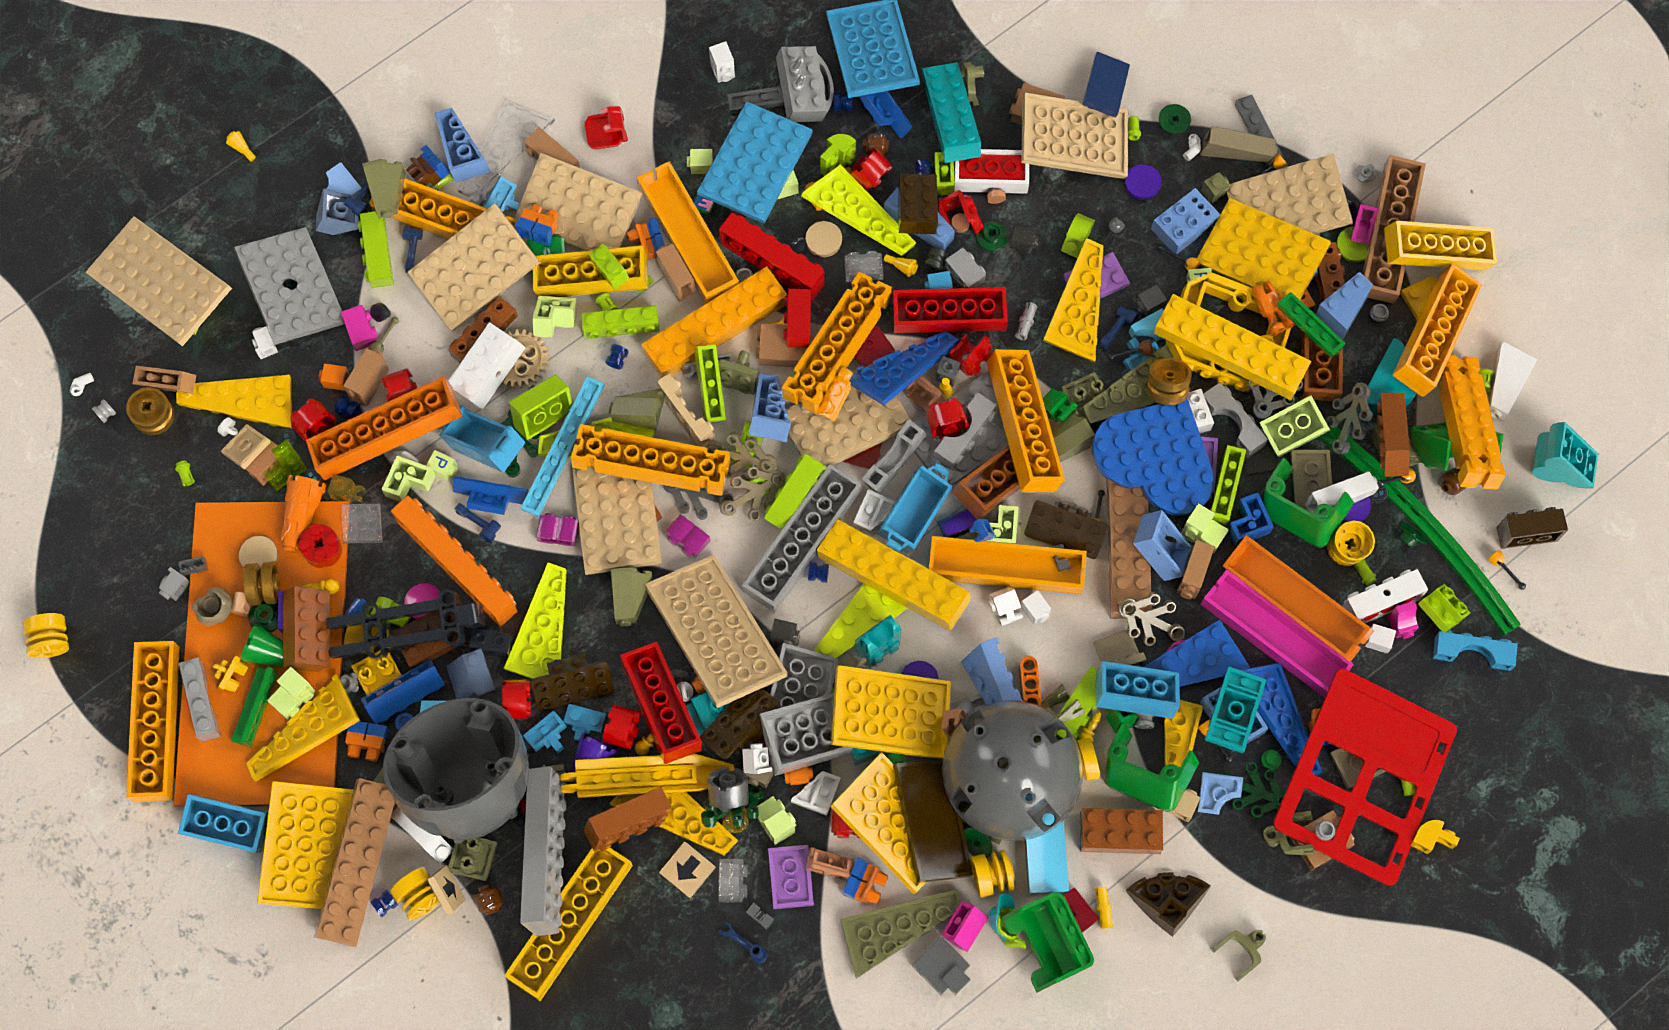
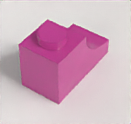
M1358 203L1350 240L1369 245L1379 208Z
M1415 601L1396 606L1388 616L1392 630H1396V638L1403 637V639L1412 637L1418 629Z

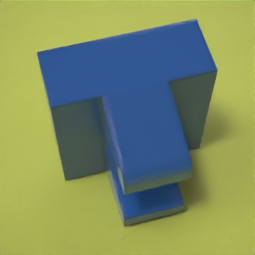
M978 519L970 529V533L979 532V536L974 539L975 542H983L996 537L987 519Z

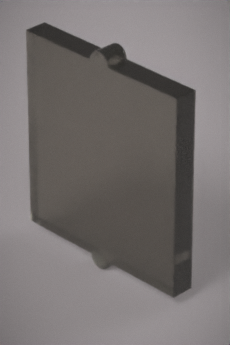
M1269 439L1266 445L1249 458L1245 456L1244 464L1247 475L1264 474L1277 468L1276 457Z

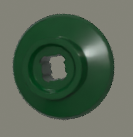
M1170 104L1160 111L1159 123L1169 133H1182L1189 128L1191 115L1185 107L1178 104Z
M995 221L983 223L984 228L981 229L978 235L975 234L977 244L986 251H998L1008 242L1007 229ZM989 233H995V236H989Z
M1403 521L1399 522L1403 530L1398 536L1406 544L1414 547L1417 542L1427 543V540L1412 526Z
M263 600L261 605L253 606L249 613L251 627L253 628L254 624L260 625L270 633L277 630L278 604H266ZM264 612L268 613L265 619L262 618Z
M974 828L965 829L964 833L968 852L973 856L985 854L986 858L990 857L993 849L991 837Z

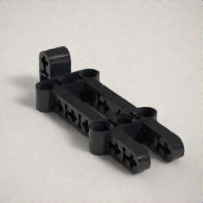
M450 589L442 590L436 600L382 608L376 603L367 602L362 606L360 613L325 619L328 630L363 625L365 641L330 647L329 652L332 659L367 654L373 659L382 660V658L387 657L390 649L444 641L453 647H460L465 641L464 627L479 628L486 626L483 606L477 603L461 605L459 595ZM452 594L453 599L447 604L445 598L447 595ZM372 607H375L376 613L370 617L369 611ZM440 612L441 629L387 638L385 624L387 620ZM454 613L455 620L449 623L448 616ZM377 626L378 633L373 636L371 633L372 629ZM456 632L458 639L452 643L450 637ZM376 646L381 648V652L378 655L374 654Z

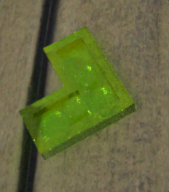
M285 440L271 450L280 464L266 473L265 476L273 488L278 491L286 485L289 475H292V480H294L295 476L301 475L308 468L289 441Z

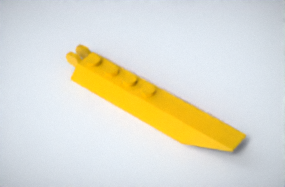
M692 754L665 765L660 755L575 760V772L561 774L560 780L563 782L576 780V784H566L560 788L562 793H574L577 791L578 798L645 794L659 787H662L664 793L701 791L708 789V779L711 772L721 768H729V771H734V765L698 754Z

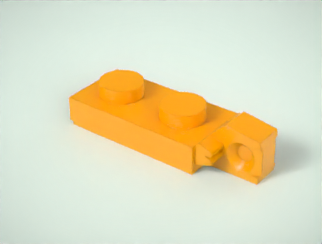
M842 367L826 392L816 412L817 414L835 421L851 390V382L849 380L853 372Z

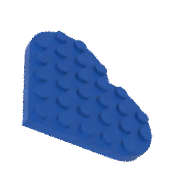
M1188 398L1176 405L1158 404L1114 415L1099 426L1093 437L1092 456L1100 473L1107 480L1110 479L1120 487H1141L1146 499L1154 507L1157 506L1165 511V513L1176 516L1188 515L1194 511L1198 503L1203 506L1210 498L1214 487L1213 470Z

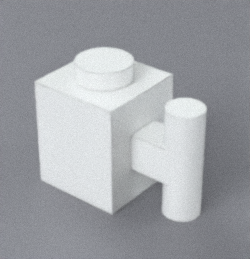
M1009 586L989 594L990 601H988L991 611L999 616L1005 614L1004 618L999 619L1001 626L1023 618L1021 611L1013 612V610L1021 607L1015 589Z

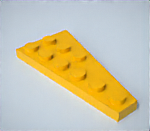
M1086 238L1043 341L1095 363L1103 245Z
M290 375L195 383L193 394L176 392V403L179 406L198 410L203 409L216 414H226L234 418L267 423L271 426H281L293 430L291 426L292 420L290 419L292 414Z
M337 673L326 687L323 686L318 691L319 694L312 701H308L287 722L288 725L281 732L278 731L273 736L274 739L267 746H263L246 763L254 781H259L360 721Z
M686 792L665 793L672 808L665 823L659 827L723 856L738 842L718 821L714 827H705L701 822V813L705 809ZM643 794L616 796L610 802V805L616 807Z

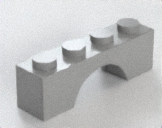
M1220 382L1203 394L1212 416L1226 415L1237 423L1240 435L1236 445L1238 448L1246 450L1245 456L1247 458L1265 447L1268 439L1264 430L1257 427L1254 418L1249 414L1247 415L1243 410L1242 404L1231 396L1232 394L1228 387L1223 386Z
M977 392L966 408V415L971 423L969 430L959 437L945 436L935 449L934 458L952 470L955 465L959 466L964 460L965 456L963 455L966 450L970 451L975 444L974 439L977 435L980 437L986 429L985 424L988 421L991 422L996 416V404Z
M908 420L897 434L896 440L888 453L878 463L873 464L862 478L864 484L881 495L927 436L924 430L911 420Z
M199 658L179 663L196 737L201 742L221 737L218 720L209 699L207 689L208 678L204 663Z

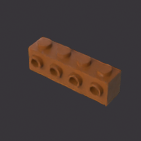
M1336 242L1330 244L1318 266L1316 281L1321 303L1347 283L1344 282L1345 270L1344 266L1340 264L1341 251L1337 248Z
M500 296L496 300H492L488 308L483 313L478 314L475 322L464 329L459 339H455L450 344L449 352L451 356L461 363L489 322L504 332L518 317L516 309Z

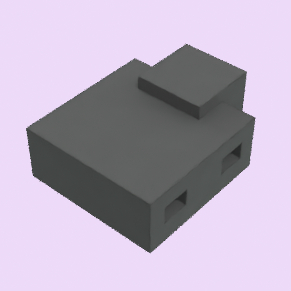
M942 936L912 966L940 996L948 988L956 996L971 980L964 973L970 967V964Z

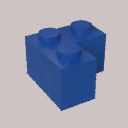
M1259 493L1240 499L1237 507L1242 519L1231 522L1228 527V533L1234 546H1238L1246 535L1254 540L1270 534L1274 527Z

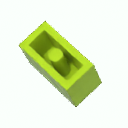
M935 152L934 175H937V194L950 195L954 192L955 188L954 162L945 163L942 152Z
M604 243L588 254L594 266L614 290L629 280L626 270Z

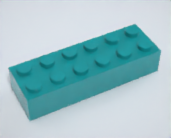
M958 62L922 68L923 86L944 162L948 163L981 157V140Z

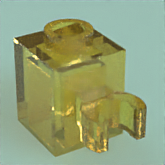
M333 474L327 492L331 499L337 501L351 502L353 497L356 501L361 502L363 498L357 496V493L359 491L366 492V489L360 485L355 486L350 478Z

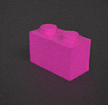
M363 305L341 312L355 351L367 348L372 342L376 341L375 337H378L375 326L371 327L369 322L372 321L369 310L365 311Z
M961 901L941 936L953 946L968 952L988 917L976 906Z

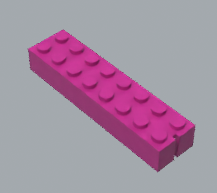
M1228 570L1223 573L1201 603V606L1277 663H1280L1282 667L1324 698L1335 673L1340 669L1349 671L1354 665Z

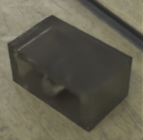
M774 618L770 633L771 647L778 648L782 643L798 647L801 636L797 623Z

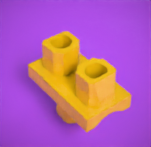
M238 656L233 658L228 670L225 668L228 661L224 659L220 665H213L212 668L217 670L214 675L215 678L219 679L222 673L225 674L217 689L221 691L225 689L235 693L240 683L230 677L233 672L244 676L248 669V666L241 662Z

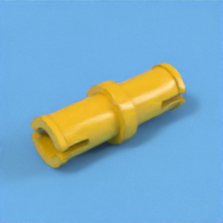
M1107 887L1094 889L1098 905L1096 911H1099L1101 929L1114 927L1110 910L1112 905L1109 904Z

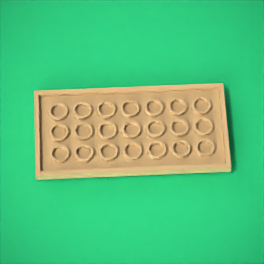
M135 216L85 272L181 346L188 341L232 289L228 284Z
M715 555L645 584L648 594L716 708L787 677L786 669Z

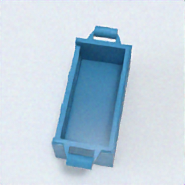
M461 405L460 410L463 417L441 426L443 430L439 436L454 451L504 473L525 444V441L511 426H504L467 410Z
M936 462L929 469L921 465L913 472L876 534L887 540L886 545L898 553L902 550L907 554L916 548L953 488L947 482L950 470ZM932 469L936 470L937 472L945 476V478L942 479L941 477L933 473Z

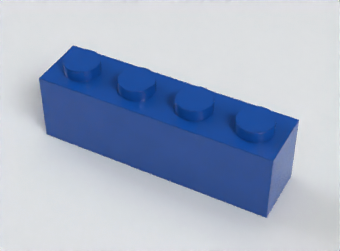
M429 659L363 697L361 701L374 723H383L393 714L404 711L410 704L421 701L424 696L438 691L445 684Z

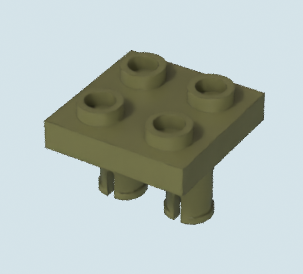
M741 350L736 363L721 359L719 371L721 385L724 388L739 390L744 394H755L757 370L750 368V363L748 362L750 358L749 352Z
M1095 372L1061 387V391L1068 396L1069 403L1073 401L1078 405L1075 410L1079 413V418L1084 417L1081 408L1105 391L1103 382L1099 380Z
M479 837L455 843L448 867L450 872L487 882L498 843Z

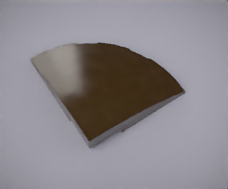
M1173 872L1158 873L1156 877L1149 879L1144 877L1136 881L1126 889V892L1154 923L1173 937L1197 908L1211 885L1191 875L1182 877L1175 876Z

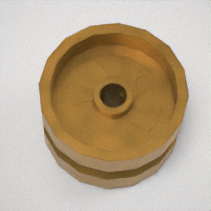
M1163 358L1152 363L1147 383V394L1149 397L1163 405H1176L1185 401L1189 394V384L1191 382L1192 373L1190 367L1181 360L1174 358Z
M152 387L141 388L135 391L128 399L126 405L127 415L142 433L158 435L165 432L172 425L175 418L174 408L165 394L159 389Z
M274 561L263 562L261 568L258 563H246L243 580L248 605H261L263 599L266 604H278L280 578L276 563Z

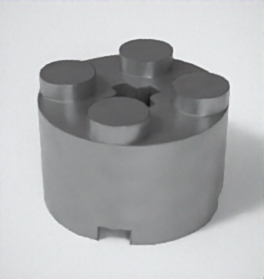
M721 768L711 772L708 779V794L711 805L720 808L721 812H729L732 808L745 806L749 803L747 774L743 770L735 768V771H729V768Z

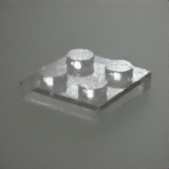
M380 504L341 505L343 544L382 543Z

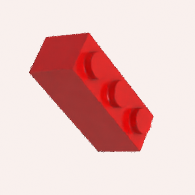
M788 289V296H785L784 307H788V312H784V324H787V329L783 331V340H787V348H808L810 346L811 289Z

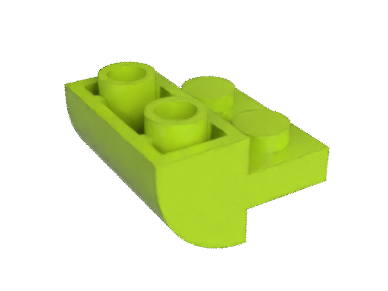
M836 134L828 138L827 150L820 156V173L826 176L840 164L844 168L847 165L850 166L856 159V140L846 134Z
M1445 584L1418 603L1443 633L1454 628L1470 614L1466 605L1460 602L1454 595L1453 590Z

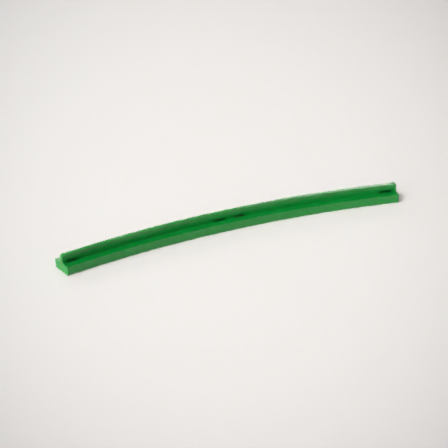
M1294 396V398H1295L1294 404H1296L1297 402L1301 401L1299 398H1297L1296 396ZM1329 427L1330 431L1317 437L1332 450V443L1334 440L1339 439L1341 430L1338 427ZM1349 436L1347 437L1350 449L1344 455L1338 454L1360 474L1370 472L1377 481L1394 478V476L1385 477L1384 469L1380 468V463ZM1399 480L1385 484L1383 487L1387 490V499L1406 516L1452 567L1490 616L1501 634L1504 636L1521 625L1488 578L1434 515ZM1411 508H1413L1419 514V517L1414 513V511ZM1502 617H1504V619L1506 620V622L1509 624L1510 627L1507 626V624H1506L1505 621L1502 619Z

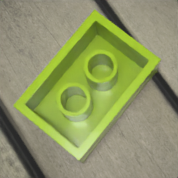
M556 374L509 401L514 427L526 440L567 417L573 405L569 386Z

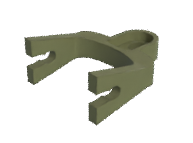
M971 62L963 63L960 72L962 78L964 75L966 76L969 102L973 101V106L979 105L976 96L975 78L984 77L983 65L974 67Z
M1061 684L1041 702V707L1065 723L1085 714L1082 708L1077 709L1081 706L1077 699L1060 714L1054 713L1051 710L1053 705L1070 698L1067 692L1062 694L1066 689Z
M1311 811L1294 813L1292 821L1313 822ZM1269 826L1264 830V839L1269 846L1275 847L1281 844L1282 851L1285 854L1314 855L1313 844L1291 847L1287 842V836L1275 830L1274 826Z
M1262 930L1253 931L1247 937L1239 931H1233L1212 949V952L1215 953L1231 939L1237 941L1245 948L1251 957L1252 964L1235 978L1237 982L1261 963V956L1257 949L1266 940V934H1263ZM1256 935L1259 936L1260 940H1255Z

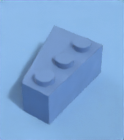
M1359 272L1319 305L1316 316L1343 340L1366 301L1373 284Z

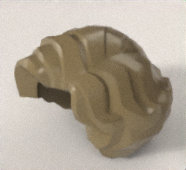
M217 587L208 589L206 596L199 597L192 604V609L201 624L208 626L220 624L230 614L232 607L231 596L226 590Z

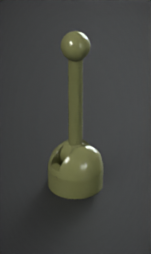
M398 317L392 318V323L380 341L372 342L367 349H376L383 353L384 345L382 343L393 326L399 322Z

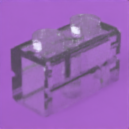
M869 251L866 254L851 252L848 255H844L846 282L853 281L858 272L872 277V280L883 279L882 253Z
M719 859V902L742 903L743 897H747V885H744V877H748V865H744L743 859Z

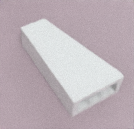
M1505 342L1502 343L1497 351L1494 365L1495 374L1491 382L1492 390L1488 398L1491 416L1502 421L1511 410L1538 360Z
M1370 472L1355 476L1313 492L1305 506L1311 513L1320 504H1328L1334 507L1344 491L1350 495L1355 503L1375 494L1378 489L1377 479Z

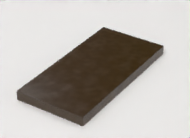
M943 760L896 763L893 765L917 883L973 876L962 819L951 804L944 787L942 776Z

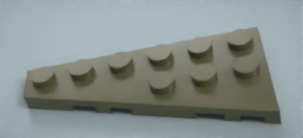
M1167 344L1081 408L1089 425L1105 421L1120 413L1159 404L1147 394V383L1152 363L1163 358H1174Z
M958 889L842 918L841 924L855 978H859L952 917L961 902Z

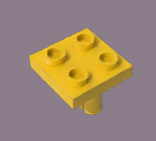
M388 653L386 658H382V660L367 657L352 665L366 695L401 676L390 653Z

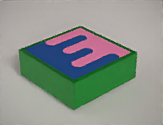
M697 194L694 204L699 212L710 215L715 202Z

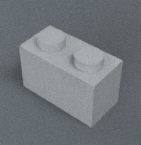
M964 248L945 260V268L947 271H950L951 276L961 288H977L985 283L986 272L981 265L978 266L973 255L969 251L966 252Z

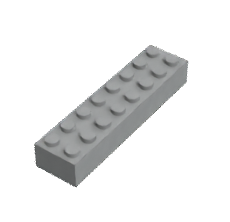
M829 464L743 583V592L775 613L816 556L817 548L836 520L841 521L862 491V484Z
M551 767L529 769L527 783L520 923L535 936L559 933V926H561L560 907L562 906V897L560 890L563 886L561 868L564 866L562 849L565 846L563 838L565 820L563 816L566 810V802L560 787L566 785V782L561 781L558 773Z

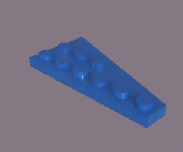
M1220 620L1144 666L1145 668L1179 673V687L1223 677L1228 666L1237 670L1251 669Z
M1281 664L1240 670L1266 679L1257 711L1296 767L1309 736ZM1316 759L1312 769V773L1315 776L1323 773L1318 759Z

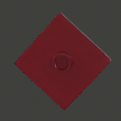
M875 324L854 358L860 366L867 367L872 365L874 360L894 353L895 349L879 326Z
M1075 887L1063 895L1082 933L1100 920Z

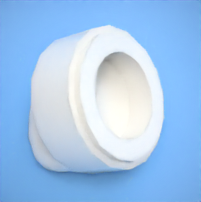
M230 417L224 419L218 427V433L222 436L227 434L237 435L238 430L234 428L235 421Z
M687 682L677 684L683 701H690L694 695L692 686Z

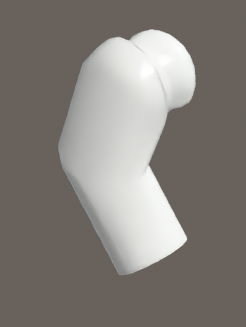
M1191 134L1188 138L1189 150L1183 154L1187 161H1190L1201 151V141L1197 134Z
M88 373L75 378L70 387V393L73 396L81 395L85 385L94 381L92 374Z
M395 451L392 453V457H390L391 463H394L397 456L414 462L419 460L407 451Z

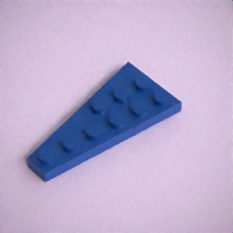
M944 331L925 339V342L922 344L908 346L909 349L903 352L898 350L874 360L872 365L856 368L857 371L853 372L849 380L851 382L850 385L884 406L939 362L943 356L945 357L957 345L959 339Z

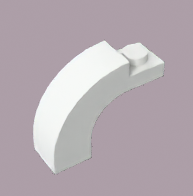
M399 807L392 812L391 817L439 864L453 852L454 849L441 836L432 835L416 826L403 814Z

